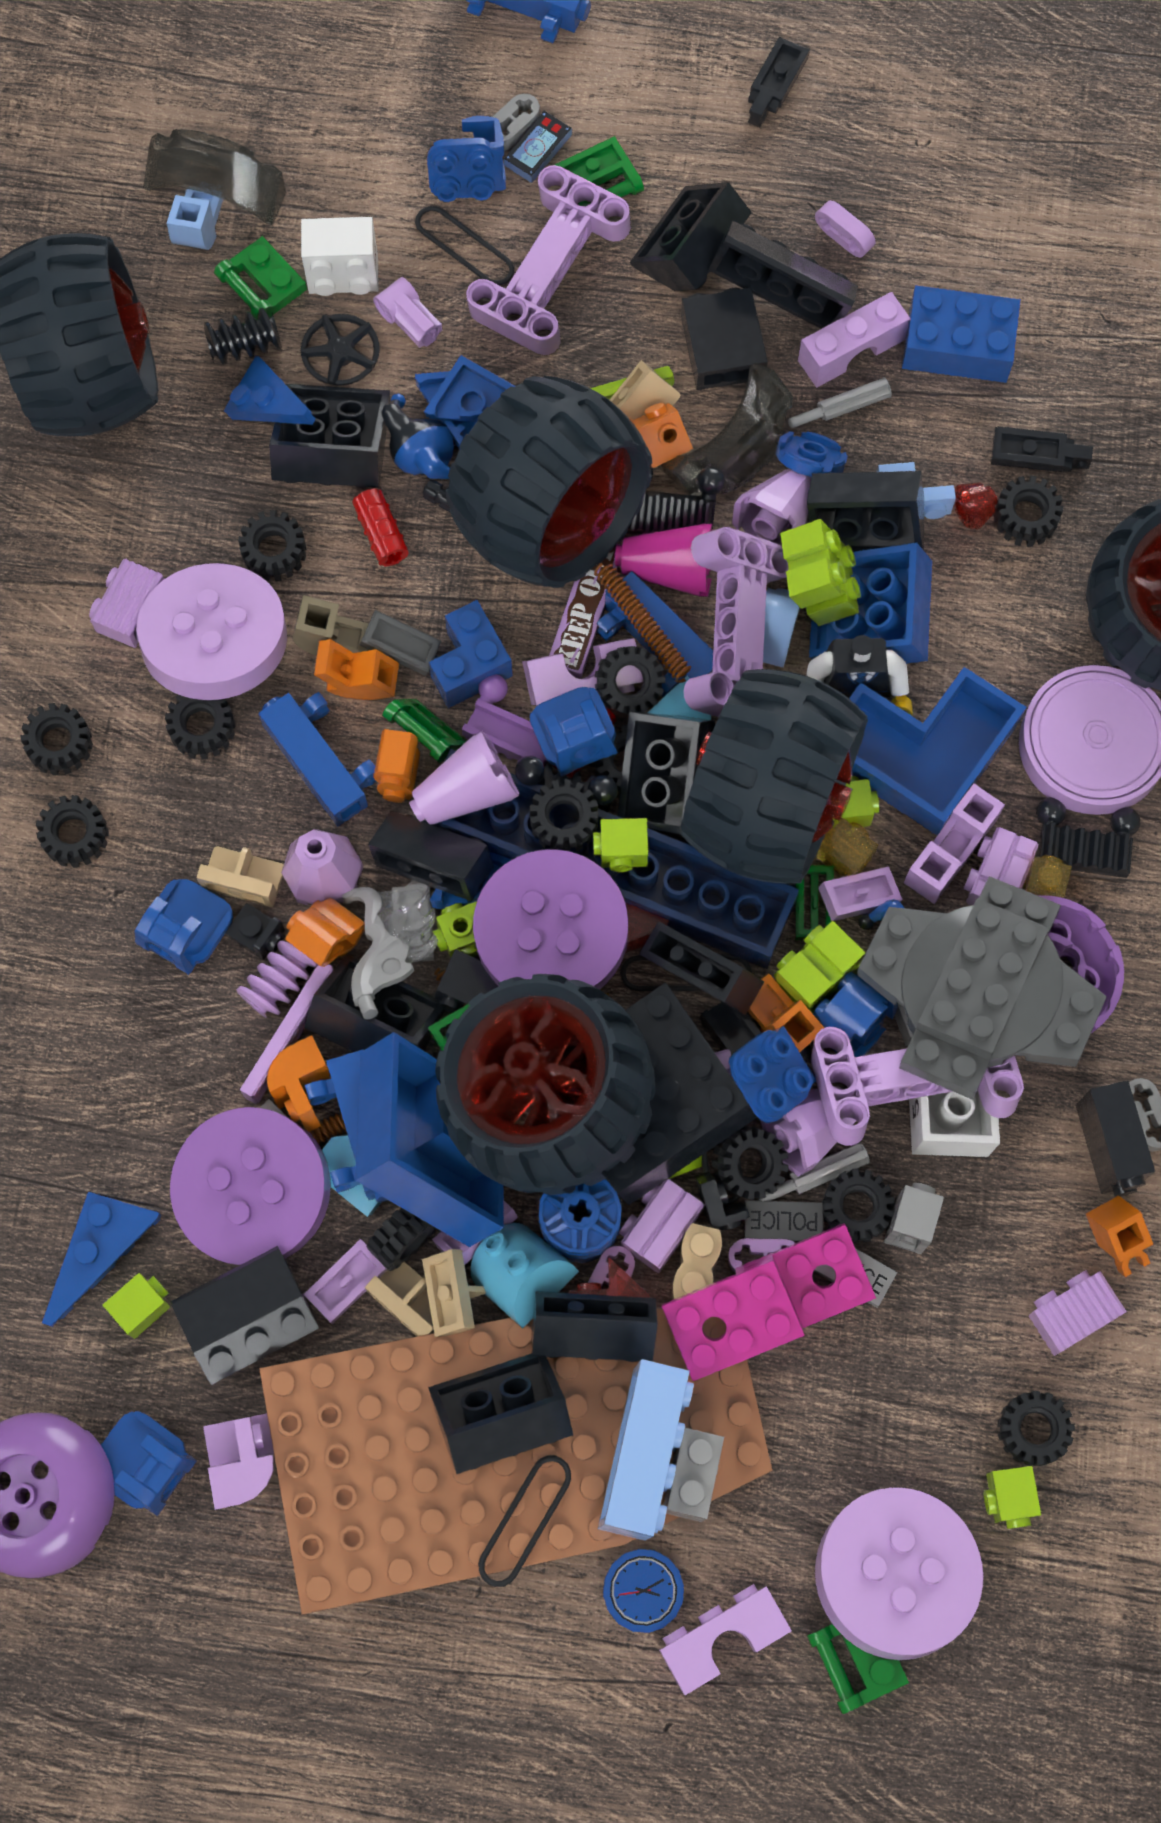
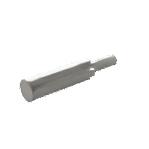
M883 377L882 379L822 400L817 403V408L789 418L788 424L791 428L819 418L827 421L878 401L891 398L890 385L887 379Z
M859 1142L821 1159L812 1170L799 1177L794 1172L789 1173L790 1180L775 1186L777 1188L776 1192L771 1194L765 1191L766 1198H758V1200L762 1202L772 1201L794 1190L800 1195L836 1179L844 1171L848 1173L852 1169L863 1167L870 1163L867 1150Z

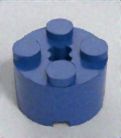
M851 971L839 983L837 987L839 992L831 1001L827 998L818 1005L813 1015L824 1028L836 1027L842 1029L850 1040L854 1057H861L882 1036L886 1030L882 1026L883 1020L886 1015L893 1019L898 1009V1004L894 1006L862 978ZM830 1048L836 1054H838V1052L835 1049Z

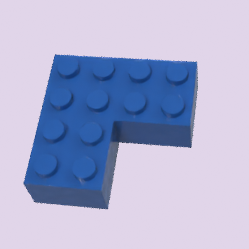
M963 667L924 723L860 683L849 699L868 716V722L849 776H856L859 780L869 779L871 791H877L879 798L938 836L949 820L953 810L971 786L977 783L1015 730L1026 710V706Z
M393 1032L360 1054L355 1181L466 1246L471 1247L504 1228V1187L502 1184L485 1176L469 1163L451 1140L448 1129L440 1116L436 1100V1087L440 1085L435 1074L437 1059Z

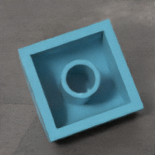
M520 1223L505 1224L503 1229L483 1239L476 1249L471 1262V1277L476 1286H483L486 1291L485 1295L522 1329L533 1319L535 1292L558 1293L579 1272L572 1263L529 1227Z

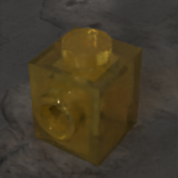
M842 818L836 827L830 824L818 850L817 858L827 866H834V871L842 877L861 873L874 858L878 844L869 838V833L861 825L855 822L850 824Z
M1045 855L1041 856V858L1035 856L1024 881L1023 890L1037 896L1046 895L1064 898L1072 866L1063 864L1061 859L1054 856Z

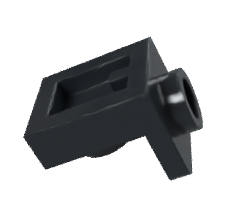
M246 903L225 934L229 939L264 961L269 952L275 953L278 950V942L284 941L285 935L283 933L285 929L281 920L276 917L272 919Z
M710 1172L694 1176L701 1202L704 1204L706 1219L712 1228L719 1227V1230L733 1229L742 1224L741 1220L750 1217L748 1209L743 1202L723 1207L729 1201L722 1180L716 1182Z

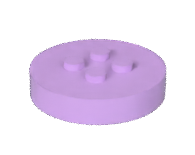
M212 563L196 565L170 575L148 594L140 608L136 623L137 639L142 657L154 679L166 689L178 695L198 700L230 698L255 688L276 669L284 655L287 643V629L283 607L275 590L256 573L229 564Z
M1099 665L1075 667L1047 681L1033 697L1023 717L1019 732L1021 760L1026 773L1038 790L1047 798L1052 797L1059 800L1068 810L1093 815L1110 814L1122 808H1129L1148 795L1161 777V700L1150 687L1145 689L1130 681L1131 677L1123 670Z
M885 1488L860 1496L846 1506L831 1522L821 1539L815 1564L816 1586L826 1615L835 1628L849 1642L872 1655L893 1660H909L927 1656L941 1649L960 1635L968 1626L978 1608L983 1588V1568L976 1541L958 1514L939 1499L924 1492L908 1488Z

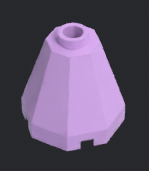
M787 469L743 493L734 504L732 524L737 530L742 527L748 534L782 545L781 532L808 523L807 499L812 477Z
M314 829L290 844L281 873L298 903L308 905L307 903L313 904L317 900L322 902L327 898H333L338 903H342V895L357 888L363 864L348 837Z
M834 1086L835 1088H837V1089H839V1090H843V1089L840 1088L839 1086ZM819 1089L810 1090L807 1098L781 1119L771 1123H764L761 1120L763 1130L776 1135L775 1139L781 1140L784 1144L781 1150L787 1152L788 1159H783V1163L789 1165L788 1169L798 1177L812 1170L837 1143L830 1133ZM850 1117L841 1119L847 1125H853L856 1122L855 1119Z

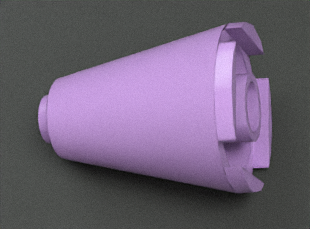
M483 730L474 734L412 791L414 800L410 801L409 804L420 822L426 819L432 825L512 801L519 796V791L506 765L502 764L497 755L498 751Z

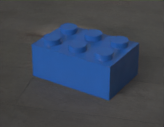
M915 285L909 309L910 323L905 340L902 369L1007 383L1014 361L1021 299Z

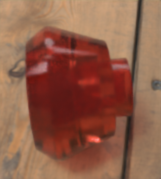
M981 482L957 485L954 489L956 499L953 505L957 516L965 527L975 530L981 529L995 513V505L998 504V500L994 490L989 485L984 486Z

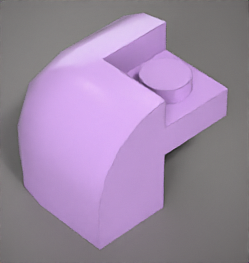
M267 1413L203 1426L210 1463L208 1473L215 1510L240 1505L254 1499L268 1485L274 1471V1451Z

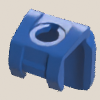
M472 116L462 119V132H473L474 138L443 139L433 143L427 154L429 187L439 200L443 202H451L456 198L486 200L490 198L494 191L506 189V174L502 158L504 156V138L498 118Z
M580 687L539 704L530 714V723L543 754L549 764L557 766L561 777L587 764L618 753L613 743L616 736L614 726L599 693L594 688Z
M187 879L172 880L166 885L160 896L156 897L135 929V943L143 949L151 950L173 963L177 969L189 975L196 964L203 963L209 959L231 925L233 911L224 899L195 882Z
M785 1026L775 1031L768 1030L758 1034L734 1052L728 1061L734 1081L754 1114L764 1123L777 1121L807 1098L812 1084L817 1081Z
M140 1411L125 1414L101 1444L112 1469L115 1496L133 1508H146L156 1516L163 1510L166 1505L165 1502L185 1474L189 1473L197 1462L196 1459L186 1453L185 1444L179 1437Z

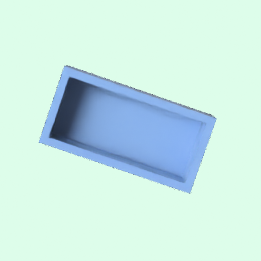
M641 1359L633 1369L599 1520V1530L644 1541L653 1537L654 1533H658V1530L662 1531L667 1512V1506L661 1505L662 1495L667 1489H671L676 1471V1465L670 1463L672 1451L675 1452L676 1448H680L685 1424L679 1422L681 1411L684 1412L685 1407H689L694 1383L687 1382L688 1370Z

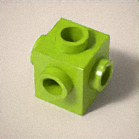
M477 901L465 906L462 903L453 904L441 911L442 915L436 917L438 929L432 932L440 952L447 950L450 959L455 949L471 957L478 956L473 932V917Z

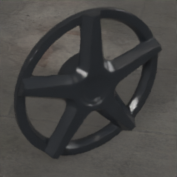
M325 314L311 325L305 333L300 352L304 366L313 377L326 384L342 386L360 381L373 370L379 358L380 346L378 337L369 322L350 314ZM334 322H350L360 327L350 334L342 336ZM321 327H324L328 342L323 345L308 347L313 334ZM367 334H369L374 347L372 360L355 349V345ZM309 357H328L330 364L327 378L314 370L308 360ZM351 362L366 368L362 373L353 378L338 380L342 366L348 365Z

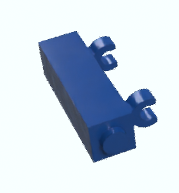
M466 0L470 2L467 12L476 16L481 15L485 2L488 1L542 21L540 28L544 29L541 34V39L554 43L560 28L575 33L580 21H586L591 9V1Z
M632 571L626 575L623 581H627L630 590L634 591L633 594H637L636 599H640V603L644 604L643 608H647L650 616L654 617L653 621H657V625L661 626L660 630H664V634L668 635L667 639H671L670 643H674L673 648H678L677 652H681L680 657H685L684 661H688L687 666H691V670L686 675L678 678V680L686 676L691 679L712 673L713 650ZM606 589L605 609L609 613L597 621L596 624L599 628L596 632L607 642L623 626L650 654L655 655V651L651 650L648 642L644 641L645 638L641 637L638 629L634 628L631 620L627 619L628 616L624 615V611H621V607H618V603L614 602V598H611V594ZM670 673L664 675L665 683H662L661 688L664 689L663 698L679 684L675 682V678H672Z
M290 693L283 697L272 698L263 706L262 711L258 713L264 729L337 827L368 807L365 794L361 789L377 782L373 776L375 765L369 759L349 774L311 723L330 712L327 707L328 703L321 693H315L300 707Z
M364 1049L327 1060L331 1079L314 1081L305 1085L312 1106L323 1104L337 1097L355 1161L360 1054ZM356 1165L330 1172L337 1193L360 1185V1183L355 1181ZM363 1186L368 1200L376 1199L377 1202L388 1201L386 1198Z

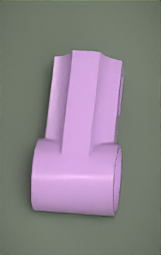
M403 277L397 279L373 298L374 304L382 317L391 324L395 322L419 348L429 346L442 331V324L420 302L413 286Z

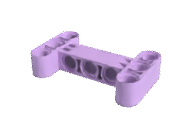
M556 165L544 168L538 176L540 200L543 206L551 210L553 214L507 288L505 289L486 279H478L468 286L466 292L470 314L474 320L541 355H549L555 352L560 345L558 321L551 312L544 308L590 234L593 232L614 242L625 239L631 229L629 206L624 199ZM554 185L561 186L557 191L548 190L549 187ZM581 201L591 202L588 206L577 205ZM612 216H618L622 218L617 222H610L607 220ZM482 298L491 299V301L485 305H479L476 303L478 300ZM511 314L521 315V317L515 321H510L506 319ZM547 329L551 331L546 337L536 335L540 330Z
M722 527L698 535L693 539L691 545L692 556L696 563L701 567L717 572L712 673L689 679L684 686V698L691 709L719 717L732 693V689L737 681L740 680L744 671L763 669L767 583L787 578L786 571L789 570L788 562L783 556L782 545L730 527Z
M826 1027L821 1029L815 1037L811 1064L817 1080L830 1133L833 1139L842 1145L852 1146L863 1139L870 1117L869 1106L953 1091L900 1069V1063L906 1049L854 1057L850 1040L842 1029ZM832 1048L835 1049L838 1052V1054L830 1055L825 1053L822 1049ZM1015 1056L1004 1060L1002 1065L987 1068L978 1088L985 1111L993 1117L1006 1118L1011 1116L1015 1112L1024 1089L1023 1080ZM832 1083H843L848 1089L839 1090L832 1086ZM995 1091H1005L1010 1095V1097L1003 1098L996 1094ZM850 1117L855 1119L858 1124L847 1125L841 1119Z

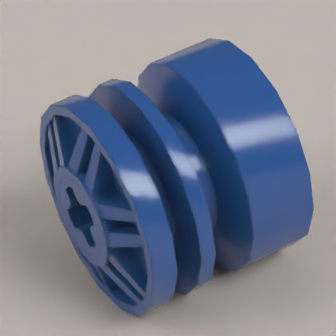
M606 1179L593 1186L586 1184L576 1185V1190L570 1193L556 1195L543 1193L540 1199L538 1216L543 1239L569 1262L586 1263L599 1259L608 1248L614 1245L619 1236L622 1207L617 1192ZM579 1206H585L586 1214L590 1218L583 1217L581 1222L574 1221V1214L570 1211H577Z

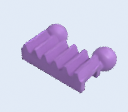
M498 674L485 678L479 684L480 698L475 703V710L468 723L464 724L462 728V735L469 740L474 734L483 730L498 753H503L507 759L512 760L514 758L519 761L525 756H535L545 766L547 760L530 721L493 705V703L503 700L508 691L506 680Z

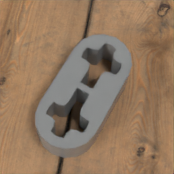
M525 93L518 94L493 116L498 118L502 132L507 129V135H503L504 151L516 145L540 116V105L534 96ZM519 109H521L522 111H527L528 109H530L531 114L523 112L521 115H519Z
M1134 1079L1129 1082L1132 1094L1135 1093V1088L1140 1093L1146 1092L1148 1094V1098L1144 1101L1147 1112H1144L1139 1101H1135L1149 1151L1161 1150V1136L1159 1137V1142H1157L1155 1137L1148 1138L1146 1131L1150 1129L1147 1118H1150L1155 1129L1161 1128V1096L1154 1083L1148 1079Z

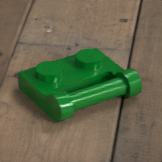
M615 136L555 164L597 186L623 175L625 181L606 189L621 198L630 193L636 195L644 191L641 177ZM581 201L577 205L588 206L591 202Z
M263 236L230 260L221 261L214 270L215 276L221 282H227L249 306L251 314L256 320H258L260 308H264L270 317L272 312L274 315L307 290L306 282ZM244 270L269 298L261 300L238 274Z
M395 699L383 711L382 716L391 724L396 722L405 731L413 733L418 738V741L431 751L430 756L439 763L447 757L450 749L457 751L467 741L417 699Z
M830 1624L807 1635L811 1647L816 1646L840 1701L837 1704L842 1714L857 1709L909 1683L899 1660L885 1659L867 1653L853 1645L841 1634L865 1689L855 1693L831 1641L832 1638L841 1633L833 1624Z

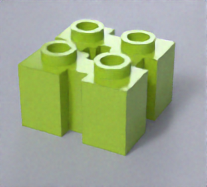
M821 519L781 532L783 556L788 562L789 568L786 571L789 597L801 609L806 608L807 615L818 626L859 613L857 599L861 597L860 587L855 577H850L853 575L852 567L856 565L855 556L852 548L849 545L845 546L840 540L836 530H831Z
M834 921L825 928L818 925L804 939L806 944L801 949V952L799 951L796 954L792 950L785 955L776 967L779 970L774 974L777 983L793 1002L801 1000L812 1014L824 999H829L835 992L839 991L837 987L846 974L851 971L854 974L858 973L860 963L866 954Z

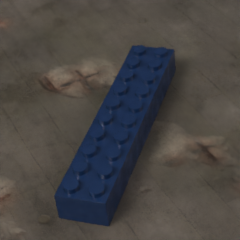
M450 749L445 761L456 751ZM512 773L510 774L519 791V796L512 801L432 824L436 827L448 828L453 833L467 838H478L488 846L489 852L512 860L526 853L550 850L549 845L544 848L540 845L539 838L535 839L530 825V805L533 804L535 793L540 794L542 785H524ZM560 804L551 810L549 819L555 827L569 829L578 822L579 813L569 804ZM598 808V828L596 832H600L601 819L623 818ZM648 828L647 867H633L632 870L627 872H613L609 867L603 868L621 891L628 913L655 924L659 921L687 937L766 969L769 967L799 892V889L787 884L758 881L730 872L707 859L694 847ZM593 835L592 841L589 844L583 843V849L576 851L575 847L570 849V852L584 856L601 867V855H594Z

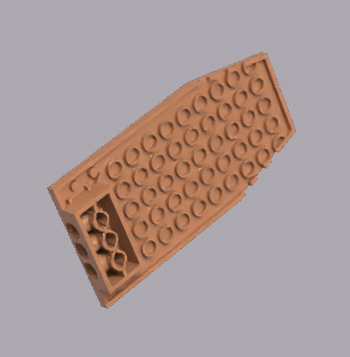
M657 1309L658 1325L653 1362L688 1370L663 1309ZM710 1317L703 1323L702 1328L708 1337L719 1338L725 1333L726 1324L719 1317ZM511 1318L476 1324L475 1328L458 1334L435 1337L434 1333L259 1368L302 1615L480 1577L478 1563L481 1554L534 1464L540 1458L549 1455L558 1456L568 1463L571 1470V1482L522 1567L615 1548L635 1540L636 1538L599 1530L598 1525L632 1373L639 1361L547 1357L566 1400L573 1436L456 1474L448 1453L428 1387L531 1354L533 1319L523 1329ZM744 1360L695 1381H692L689 1374L687 1382L694 1383L689 1407H685L684 1412L681 1411L679 1422L684 1423L685 1428L724 1437L711 1499L713 1501L771 1472L772 1466L748 1361ZM672 1451L671 1459H670V1463H671V1464H672V1462H673V1457H674V1453H675V1452H673V1451ZM554 1461L546 1462L538 1469L486 1558L484 1565L487 1575L515 1568L565 1481V1471L559 1463ZM663 1492L661 1505L664 1504L666 1492ZM666 1514L664 1525L679 1517Z

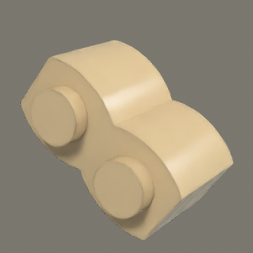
M693 1223L687 1229L680 1251L681 1266L676 1272L672 1286V1300L713 1284L712 1271L717 1264L722 1247V1237L719 1229Z

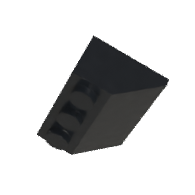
M729 182L685 186L629 263L633 268L674 291L697 290L706 282L707 275L710 272L708 271L710 264L732 221L744 224L752 212Z
M921 471L812 473L807 499L810 522L821 519L831 530H836L840 540L845 546L849 545L853 552L918 543L924 550V490Z
M629 712L617 816L623 819L647 818L648 829L681 834V821L684 816L686 801L706 745L714 730L715 720L679 715Z
M346 954L315 992L304 1028L352 1052L365 1050L393 1032L425 1051L432 1037L428 1027L440 1021L445 1011L439 1006L440 1001L433 999L434 996L402 981L377 992L373 1001L378 1014L372 1019H364L359 1006L354 1004L351 988L352 975L360 960Z
M278 1246L170 1301L188 1343L211 1385L319 1329L312 1309Z
M531 1353L428 1387L456 1474L477 1469L480 1466L573 1436L565 1397L546 1356H536Z

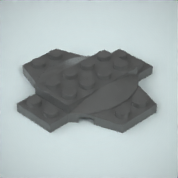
M989 876L979 898L976 899L972 906L959 908L949 913L888 907L858 968L857 975L894 1006L900 1004L905 1010L908 1018L907 1025L913 1037L901 1060L899 1069L973 1100L987 1068L1002 1065L1004 1060L1015 1055L1025 1056L1026 1061L1077 1067L1107 996L1060 960L1058 952L1048 936L1059 913L1060 904Z

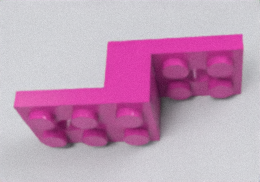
M843 1223L735 1268V1275L662 1304V1309L691 1379L695 1381L805 1336L803 1328L876 1299V1296L847 1227ZM820 1265L831 1266L835 1271L833 1282L828 1286L816 1284L812 1279V1274L816 1267ZM710 1317H719L726 1324V1331L719 1338H710L703 1331V1323Z

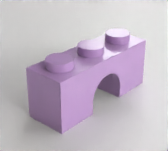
M890 292L802 339L798 362L817 388L845 373L849 362L861 351L871 348L875 356L903 342L906 339L910 317L894 294Z
M635 638L593 646L596 659L595 667L590 675L582 679L575 678L568 672L563 654H554L522 661L531 705H539L576 688L588 687L595 689V684H597L595 671H598L600 667L598 664L601 659H605L607 653L617 648L636 647ZM632 665L621 668L616 676L617 687L622 693L635 691L634 684L643 682L641 671Z
M973 784L953 810L949 820L935 840L929 842L911 866L904 884L935 904L983 840L984 836L998 820L1005 804L976 784Z
M752 1584L733 1596L737 1604L725 1611H722L720 1606L717 1605L698 1617L701 1622L700 1626L688 1633L685 1627L682 1626L662 1638L666 1646L659 1651L683 1695H687L721 1674L712 1658L713 1643L721 1633L736 1631L742 1634L753 1652H758L792 1631L767 1586L757 1590L755 1585Z

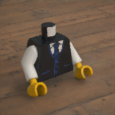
M865 635L857 636L854 639H835L830 643L826 652L810 661L806 676L827 684L847 698H850L859 684L862 683L882 697L895 696L891 703L913 716L912 701L906 697V694L909 693L906 662L894 651L887 650L885 639L869 638Z

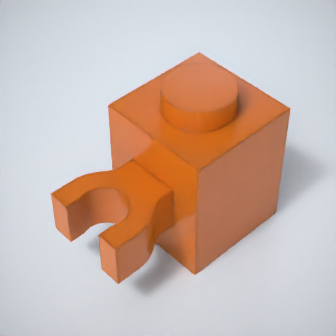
M1117 1196L1086 1213L1098 1246L1115 1259L1117 1270L1124 1277L1132 1274L1128 1264L1133 1257L1144 1267L1150 1264L1149 1257L1143 1250L1153 1245V1241L1141 1211L1122 1197Z

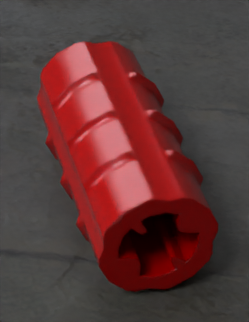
M373 488L361 492L353 499L352 504L358 515L357 519L361 522L364 529V536H367L371 551L374 552L380 566L388 567L400 563L408 556L409 551L403 540L404 536L400 533L397 526V520L394 519L390 511V504H387L382 490Z

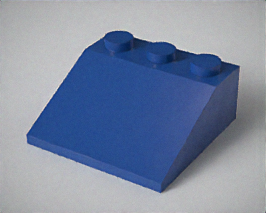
M918 543L853 552L856 565L852 567L853 575L850 577H855L860 587L861 597L857 599L859 613L818 626L811 619L809 658L813 660L823 652H826L830 643L835 639H854L857 636L865 635L869 638L885 639L887 650L897 653L904 659L906 664L928 661L932 560Z

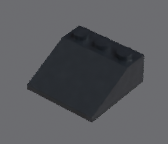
M286 384L307 406L316 419L312 425L275 422L269 444L271 480L287 483H318L325 486L348 485L358 488H379L387 431L381 411L384 405L390 402V390Z

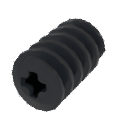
M264 308L259 309L258 320H255L250 311L245 312L244 323H241L236 315H232L230 327L227 326L222 318L218 319L217 330H214L209 322H204V331L213 364L214 356H217L223 365L227 364L228 353H231L236 361H240L242 349L252 358L255 355V346L257 345L263 354H267L269 342H272L277 351L282 350L273 312L272 316L269 317Z

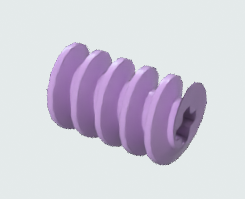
M279 941L277 944L282 955L270 952L267 955L271 966L263 963L257 966V970L262 978L252 974L247 977V982L251 989L239 986L236 989L237 993L265 1018H267L265 1015L267 1011L279 1015L281 1012L275 1002L279 1000L289 1004L291 1000L286 990L291 989L299 993L301 989L296 982L297 977L308 981L310 976L305 968L307 966L316 968L318 965L285 941Z

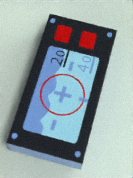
M543 111L504 158V166L532 183L570 138L572 128L546 111Z

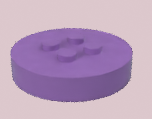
M539 850L526 853L509 861L487 881L476 903L473 917V932L481 963L488 975L498 986L499 982L514 977L532 979L534 974H554L563 976L568 980L583 981L600 990L613 977L623 960L628 941V915L624 898L617 884L598 864L584 856L569 851Z
M254 1107L236 1108L208 1119L186 1139L173 1165L170 1181V1198L175 1218L183 1233L192 1244L208 1256L222 1262L241 1265L278 1246L284 1258H287L308 1243L320 1227L330 1199V1173L321 1147L303 1126L282 1114L268 1109Z

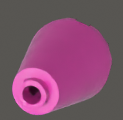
M700 524L626 537L622 545H616L615 566L621 567L622 574L628 575L632 571L641 580L695 596L708 597L712 578L707 579V575H710L711 570L701 567L696 563L692 556L691 545L696 536L713 531V525Z

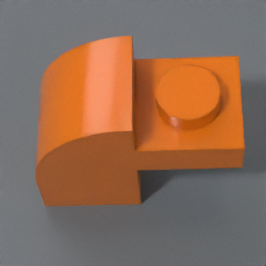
M332 639L319 641L314 676L327 682L326 691L345 698L378 700L395 697L399 663L377 649L353 653Z
M768 973L761 978L764 984L748 1012L761 1026L759 1029L761 1032L775 1031L785 1026L798 1051L801 1052L815 1039L817 1033L824 1027L801 1000L793 1002Z
M311 1035L288 1046L276 1056L268 1070L267 1085L279 1109L286 1107L294 1122L301 1120L305 1130L308 1132L321 1127L307 1097L305 1085L314 1081L331 1079V1076Z

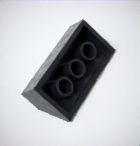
M732 221L725 233L708 271L743 289L751 288L752 293L820 329L847 315L855 302L858 285L850 282L845 275L833 273L819 266L814 259L800 256L788 250L783 243L769 240L756 233L751 226L739 224L735 221Z

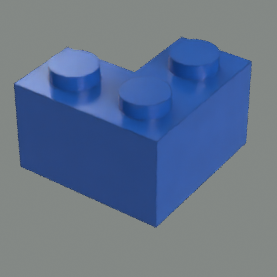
M478 600L445 615L447 634L456 649L430 661L429 667L432 681L447 708H450L478 694L479 684L485 678L498 674L506 680L512 677L513 673L512 660Z

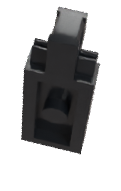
M781 37L777 39L751 86L748 102L752 106L749 110L750 118L748 123L760 128L769 111L777 113L807 62L810 49Z
M997 426L995 427L991 465L1054 472H1071L1072 468L1089 469L1092 462L1093 446L1074 444L1075 440L1067 438L1065 433Z

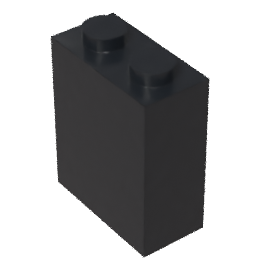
M734 287L719 293L707 295L696 293L688 298H682L681 320L696 390L764 380L766 378L768 361L751 288L740 289Z
M1129 1081L1090 1089L1075 1106L1101 1194L1113 1192L1114 1197L1133 1194L1137 1192L1138 1187L1146 1185L1145 1180L1155 1172V1168Z

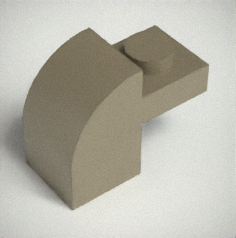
M303 595L292 639L298 647L316 656L319 641L332 639L353 653L363 652L365 647L359 644L368 623L338 616L339 604Z

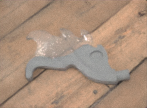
M412 880L406 887L400 890L377 892L370 887H359L342 895L343 901L346 904H350L353 901H361L365 904V935L368 940L372 941L371 947L355 967L351 984L354 1004L359 1006L364 1019H372L378 1014L373 1001L377 992L405 980L414 972L411 963L426 959L436 949L438 941L436 935H433L427 942L422 941L424 935L433 926L436 918L434 908L426 915L419 913L421 905L428 896V885Z

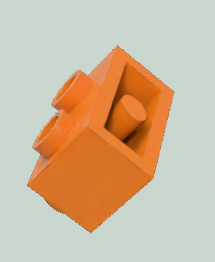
M670 403L654 404L644 411L645 415L634 420L629 418L641 434L651 453L652 468L693 449L679 412Z

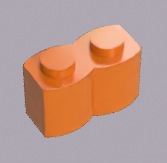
M384 729L381 733L373 776L378 782L377 791L387 801L402 803L405 799L410 800L413 797L412 791L415 787L421 755L417 748L418 738L413 733Z
M327 898L322 902L317 900L306 911L302 912L299 910L291 917L286 926L289 932L285 940L319 966L325 967L338 956H343L350 952L357 945L365 931V922L333 898Z

